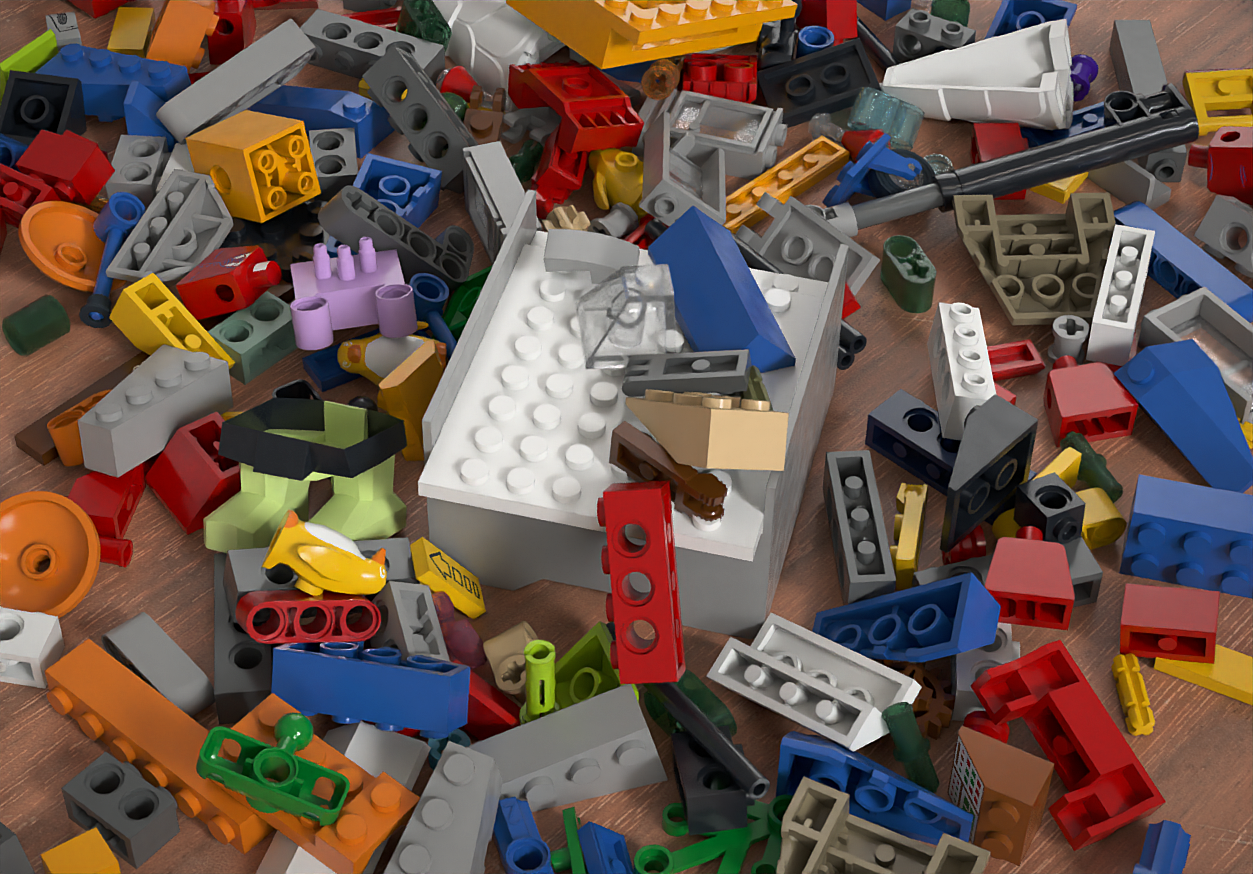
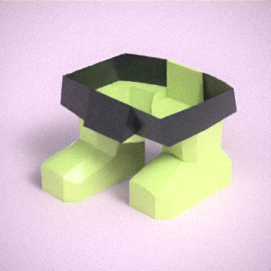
M272 398L222 422L218 455L239 462L241 490L203 519L204 544L206 548L227 553V550L266 548L270 545L281 520L288 510L294 511L301 521L324 525L347 536L352 541L387 539L405 528L407 506L393 492L395 454L407 447L404 420L381 412L325 400ZM331 477L333 496L309 520L310 481Z

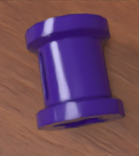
M1082 54L1071 57L1070 77L1071 82H1073L1075 102L1083 100L1088 95L1090 83L1098 75L1097 63L1091 57Z

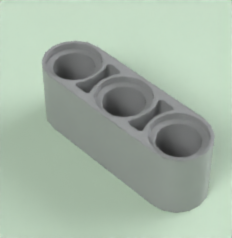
M145 612L139 613L101 636L103 647L108 654L190 717L215 703L214 688L205 673Z

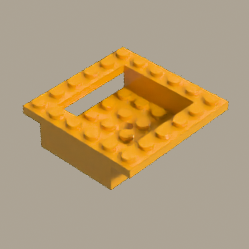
M506 0L507 5L601 70L758 41L763 23L794 18L798 5L792 0Z

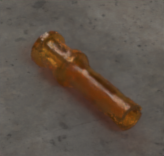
M685 54L663 58L652 63L644 73L641 81L642 89L649 98L663 100L670 96L679 84L680 72L684 69Z

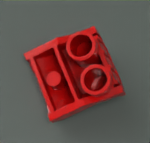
M685 54L683 90L750 104L756 99L757 55Z

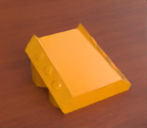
M427 340L378 384L380 389L377 396L378 407L386 411V414L404 420L407 447L402 449L401 453L406 461H424L422 419L444 373L434 340Z

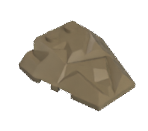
M1109 192L1070 193L1065 214L996 215L993 195H953L952 204L957 233L1012 325L1053 324L1055 319L1063 315L1078 316L1088 324H1092L1116 223Z
M803 776L783 816L780 859L777 863L776 874H983L989 862L991 852L946 833L942 834L936 848L849 814V794Z

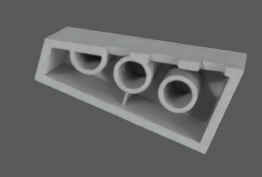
M625 684L467 746L469 749L494 758L503 778L499 800L515 796L518 800L528 801L531 812L668 780L631 684Z

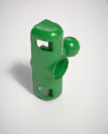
M302 713L284 714L277 721L274 728V738L277 742L276 747L227 727L219 726L210 730L197 760L196 770L200 777L212 779L224 784V787L245 795L251 807L260 812L274 813L282 810L299 818L303 816L320 822L319 826L323 827L335 823L347 797L350 783L344 775L294 755L296 751L304 750L313 739V725ZM224 739H232L240 744L241 752L236 763L218 756ZM320 777L328 778L336 785L330 801L311 794L317 779ZM265 778H271V779H274V780H276V781H278V782H277V783H275V782H270V781H268V780L265 779ZM321 805H328V808H329V809H325V808H322V807H320V806H321Z

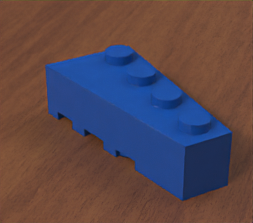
M70 43L61 48L56 56L35 72L37 74L79 79L82 82L85 115H97L99 122H113V120L125 117L123 103L131 81H139L165 102H168L191 86L186 66L171 64L167 61L141 58L137 55L111 52L107 49L81 46L77 43Z
M367 153L353 186L361 189L419 228L438 207L442 171ZM331 235L326 244L327 254H329L330 258H337V248L344 244ZM350 249L351 255H358V253Z
M364 641L286 643L273 648L271 693L277 695L305 716H314L318 713L332 715V721L343 724H354L361 720L376 722L375 727L383 731H400L406 727L420 730V736L432 739L446 738L449 736V733L467 724L470 666L424 655L409 656L407 661L401 660L402 653L399 649L382 647L363 650Z

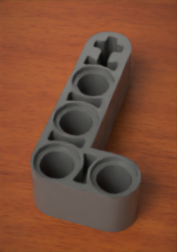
M351 185L343 187L318 213V219L322 228L329 235L344 245H348L350 249L358 254L360 249L359 240L363 237H370L372 239L375 252L396 249L404 282L407 285L415 274L428 273L443 280L449 289L450 295L469 276L474 243L470 235L459 226L451 225L433 239L361 189Z

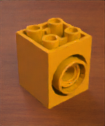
M244 110L185 138L194 172L211 176L216 190L233 217L263 223L321 194L304 121Z

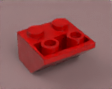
M214 412L179 428L145 476V482L187 535L204 528L203 519L241 490L239 462L218 455L222 422H225L218 412Z

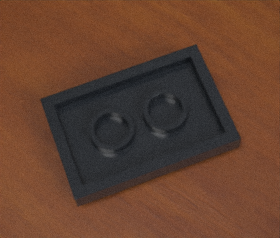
M860 37L757 72L758 84L767 107L772 108L773 111H776L778 107L783 108L782 124H786L787 128L882 97L880 84Z

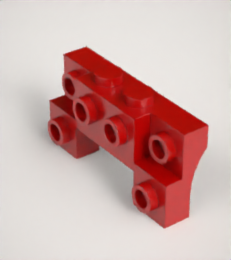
M1061 640L1045 644L1011 662L987 669L970 685L995 726L1022 717L1049 761L1054 763V769L1070 793L1064 794L1048 810L1074 851L1106 839L1117 829L1150 816L1166 803Z

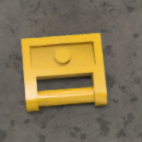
M1253 69L1185 74L1182 83L1187 102L1192 107L1198 121L1199 136H1207L1208 132L1218 131L1223 126L1253 127ZM1250 108L1252 114L1208 117L1206 111Z

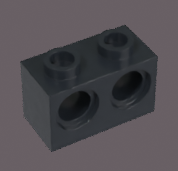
M729 726L717 727L733 743ZM687 731L671 733L673 773L688 834L696 835L748 827L747 806H754L755 800L751 799ZM735 744L744 755L742 744Z

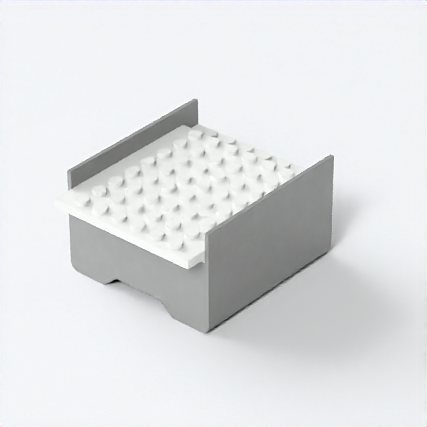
M528 189L422 419L425 467L418 481V492L420 496L427 497L429 542L478 577L480 584L514 591L539 580L546 579L612 593L610 574L605 575L603 573L601 563L602 547L607 545L606 527H600L598 523L597 501L598 498L603 497V491L613 483L636 482L628 477L626 472L609 463L612 430L626 421L639 431L650 435L655 442L660 444L626 405V397L630 396L622 392V384L628 360L633 355L693 352L679 327L673 312L662 296L663 280L651 261L648 250L639 249L640 255L636 283L592 284L590 271L546 272L543 258L548 232L537 231L536 191ZM840 244L829 282L749 268L796 358L795 366L761 373L763 379L761 382L766 387L773 410L789 413L784 471L715 469L692 466L698 470V473H712L718 477L719 481H723V484H726L728 491L724 499L723 508L725 510L721 522L720 518L712 522H705L704 519L694 515L691 518L684 512L680 513L674 509V502L671 501L683 626L741 638L755 639L769 616L835 388L849 245ZM739 391V392H734V393H732V394H719V393H709V394H712V395H720V396L740 397V395L743 394V393H742V391ZM634 396L631 398H645V396ZM627 524L625 534L628 540L636 545L646 544L645 531L639 525ZM640 572L630 573L629 580L635 590L639 592H649L651 590L650 581L644 574Z

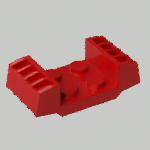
M569 60V62L555 61V63L540 62V64L532 65L530 63L519 66L515 64L509 65V97L519 109L553 108L562 117L557 145L564 151L572 154L578 151L590 152L591 150L599 149L603 151L609 148L620 149L621 147L634 148L637 146L644 121L632 108L629 96L593 64L582 65L575 60Z

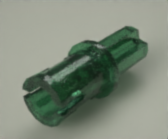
M533 139L525 141L518 153L508 158L521 185L532 178L535 166L541 161L544 147L541 143L537 142L535 147L530 150L535 141Z
M1074 431L1067 433L1066 437L1060 441L1062 451L1071 447L1082 453L1077 479L1085 481L1089 488L1098 487L1104 489L1112 502H1116L1123 494V487L1106 467V458L1102 454H1096L1081 433H1075Z
M908 702L895 703L882 712V718L886 722L895 745L893 750L894 759L902 763L908 780L935 794L940 782L928 753L931 749L930 741L922 737L913 713L912 704Z

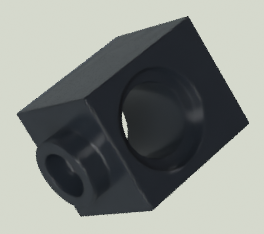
M1054 472L1017 485L1013 520L1021 528L1033 526L1040 529L1043 533V541L1060 543L1062 545L1081 538L1086 503Z

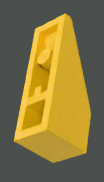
M154 273L123 289L109 316L136 348L149 355H152L165 344L191 352L208 353L210 357L228 361L229 369L235 364L234 360Z

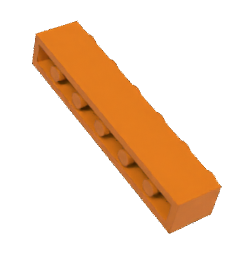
M88 638L45 670L49 688L47 699L59 714H69L78 722L82 731L90 739L97 740L99 738L110 747L112 754L121 763L124 761L131 763L155 788L162 786L168 790L175 798L179 809L190 818L196 816L204 822L211 834L224 845L230 843L245 855L275 830L273 826L208 778L200 777L197 773V760L209 731Z

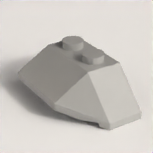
M174 169L106 269L107 277L137 282L154 273L166 287H171L180 282L215 249H219L234 224L226 205L215 188L211 176Z

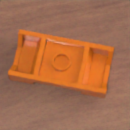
M271 693L231 729L276 747L277 742L274 738V728L277 721L284 714L301 712L274 693ZM313 734L310 744L304 750L296 751L294 755L344 775L350 783V789L335 823L331 825L319 826L320 822L303 816L299 818L282 810L274 813L260 812L251 807L245 795L224 787V784L209 779L336 874H363L374 850L400 825L407 826L420 800L419 796L384 771L375 778L315 734ZM224 739L218 756L236 763L241 752V746L235 740ZM320 777L317 779L311 794L330 801L336 785L332 780ZM265 778V779H267V780L270 781V782H275V783L278 782V781H276V780H274V779H271V778ZM328 805L320 806L322 808L329 809Z

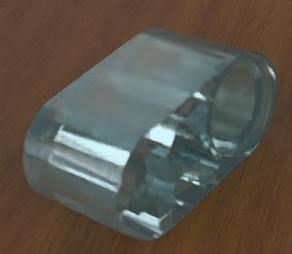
M862 87L859 89L847 125L852 130L878 129L891 137L887 145L909 151L913 149L925 113L920 108L882 91Z

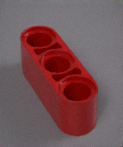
M302 590L253 591L247 593L239 600L235 610L236 620L240 627L252 639L265 644L364 641L375 635L381 623V615L377 606L364 595L324 590L321 595L317 596L310 595ZM356 606H362L363 611L359 620L352 624H346L348 612ZM309 607H317L315 619L307 625H300L299 619L303 611ZM262 608H271V615L268 621L261 626H253L252 620L256 612Z

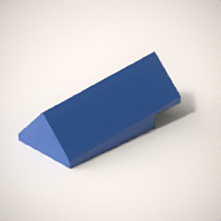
M692 205L648 247V255L663 280L662 296L673 312L693 352L749 349L751 364L756 366L760 373L795 366L796 358L730 231Z

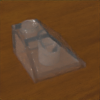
M668 264L622 266L576 300L575 308L585 369L627 368L628 360L633 355L676 353L674 291Z

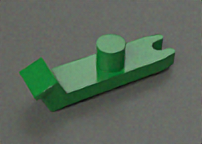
M575 807L564 809L562 812L568 846L550 851L553 868L556 873L572 869L573 874H589L577 830L582 827L579 817L577 818Z

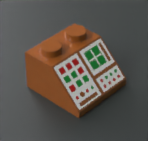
M961 726L957 734L947 793L954 805L974 815L970 832L971 843L990 851L993 858L1006 860L1020 866L1042 823L1054 763Z

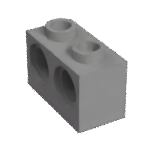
M120 136L111 163L115 172L105 184L108 200L117 192H127L140 199L147 210L156 197L157 186L172 153L168 151L166 137Z
M389 581L371 601L377 606L381 615L378 631L369 638L371 648L390 647L399 649L402 653L401 660L407 661L409 656L424 655L450 662L429 585Z

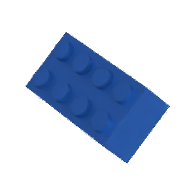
M1139 474L1125 532L1119 573L1209 591H1220V593L1253 599V495Z

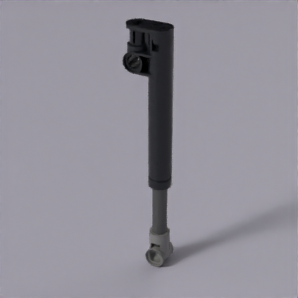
M1172 83L1164 84L1160 92L1146 96L1142 93L1134 94L1129 91H1115L1108 94L1104 99L1103 128L952 170L951 173L944 172L933 175L930 184L851 206L849 202H845L824 209L816 205L805 206L848 237L857 236L858 230L938 208L941 213L952 211L953 195H993L994 199L1194 142L1199 136L1198 121L1192 107Z

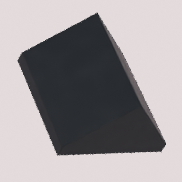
M10 70L0 105L1 134L29 146L42 129L63 135L68 130L80 136L87 131L82 82L79 79Z

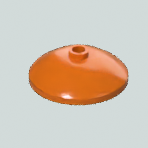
M46 201L30 207L23 215L18 228L19 240L27 257L38 270L53 281L77 291L93 293L105 243L97 237L93 228L94 221L99 214L83 206L63 201ZM114 278L111 291L122 287L127 281Z
M30 491L12 496L0 503V606L33 613L42 612L47 615L58 616V618L66 615L84 599L97 576L100 564V541L95 525L79 505L57 493ZM46 559H50L49 568L44 572H40L41 563Z

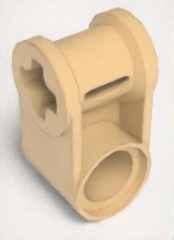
M526 621L518 623L483 643L496 684L503 692L512 694L514 703L521 708L526 702L524 648L531 641L539 640L532 627Z

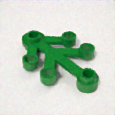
M794 795L777 796L770 804L755 800L754 806H747V818L754 820V822L748 823V827L703 833L701 835L710 838L674 852H670L661 845L652 844L644 846L635 854L634 874H676L723 855L724 857L717 874H739L750 846L768 838L763 858L753 864L751 874H776L782 842V820ZM671 803L663 810L662 828L670 836L680 837L688 833L681 803ZM680 817L684 819V821L673 822L670 820V818ZM655 870L660 873H648V871Z

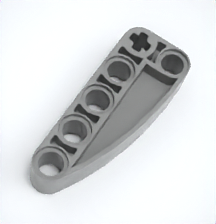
M289 19L174 96L158 110L156 116L180 145L186 144V137L250 108L289 82L305 67L315 52L316 46L293 19Z

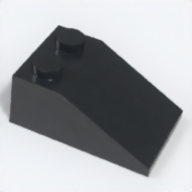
M996 394L981 406L976 405L973 407L964 421L965 429L948 486L940 550L945 553L954 548L1016 493L1017 485L1028 482L1038 419Z

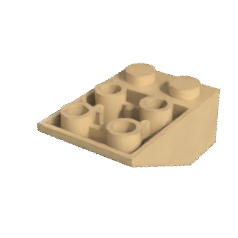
M646 389L645 398L626 397L627 407L679 464L715 469L784 471L789 413L769 410L770 401L741 399L740 406V397L700 392L674 393L673 391Z

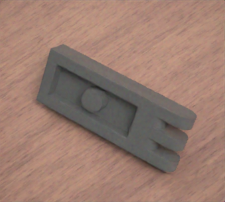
M749 349L633 355L628 360L622 392L627 396L634 397L645 396L646 389L673 391L674 393L700 392L719 394L747 391L752 365Z

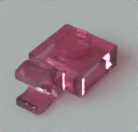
M444 591L432 594L450 662L457 659L464 665L470 666V669L485 665L488 659L483 647L484 642L467 618L456 622L453 603Z

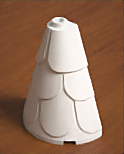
M415 0L416 25L432 42L444 45L445 56H449L457 66L465 67L492 100L496 88H505L506 100L504 110L507 112H511L513 103L508 95L509 65L540 64V62H543L565 46L564 43L507 5L506 0ZM570 48V59L579 63L586 60Z
M1066 19L1045 22L1002 36H995L953 50L947 49L886 69L883 83H879L882 97L886 101H893L898 106V113L944 121H950L952 118L975 123H1018L1020 127L1044 130L1069 129L1073 118L1074 92L1073 82H1071L1070 77L1072 58Z

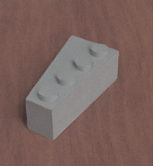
M163 344L78 420L85 468L118 478L164 450L179 428L214 412H218L221 415L233 408L228 361L210 357L205 352H191Z
M448 741L383 874L485 873V856L488 842L492 838L503 778L493 757Z

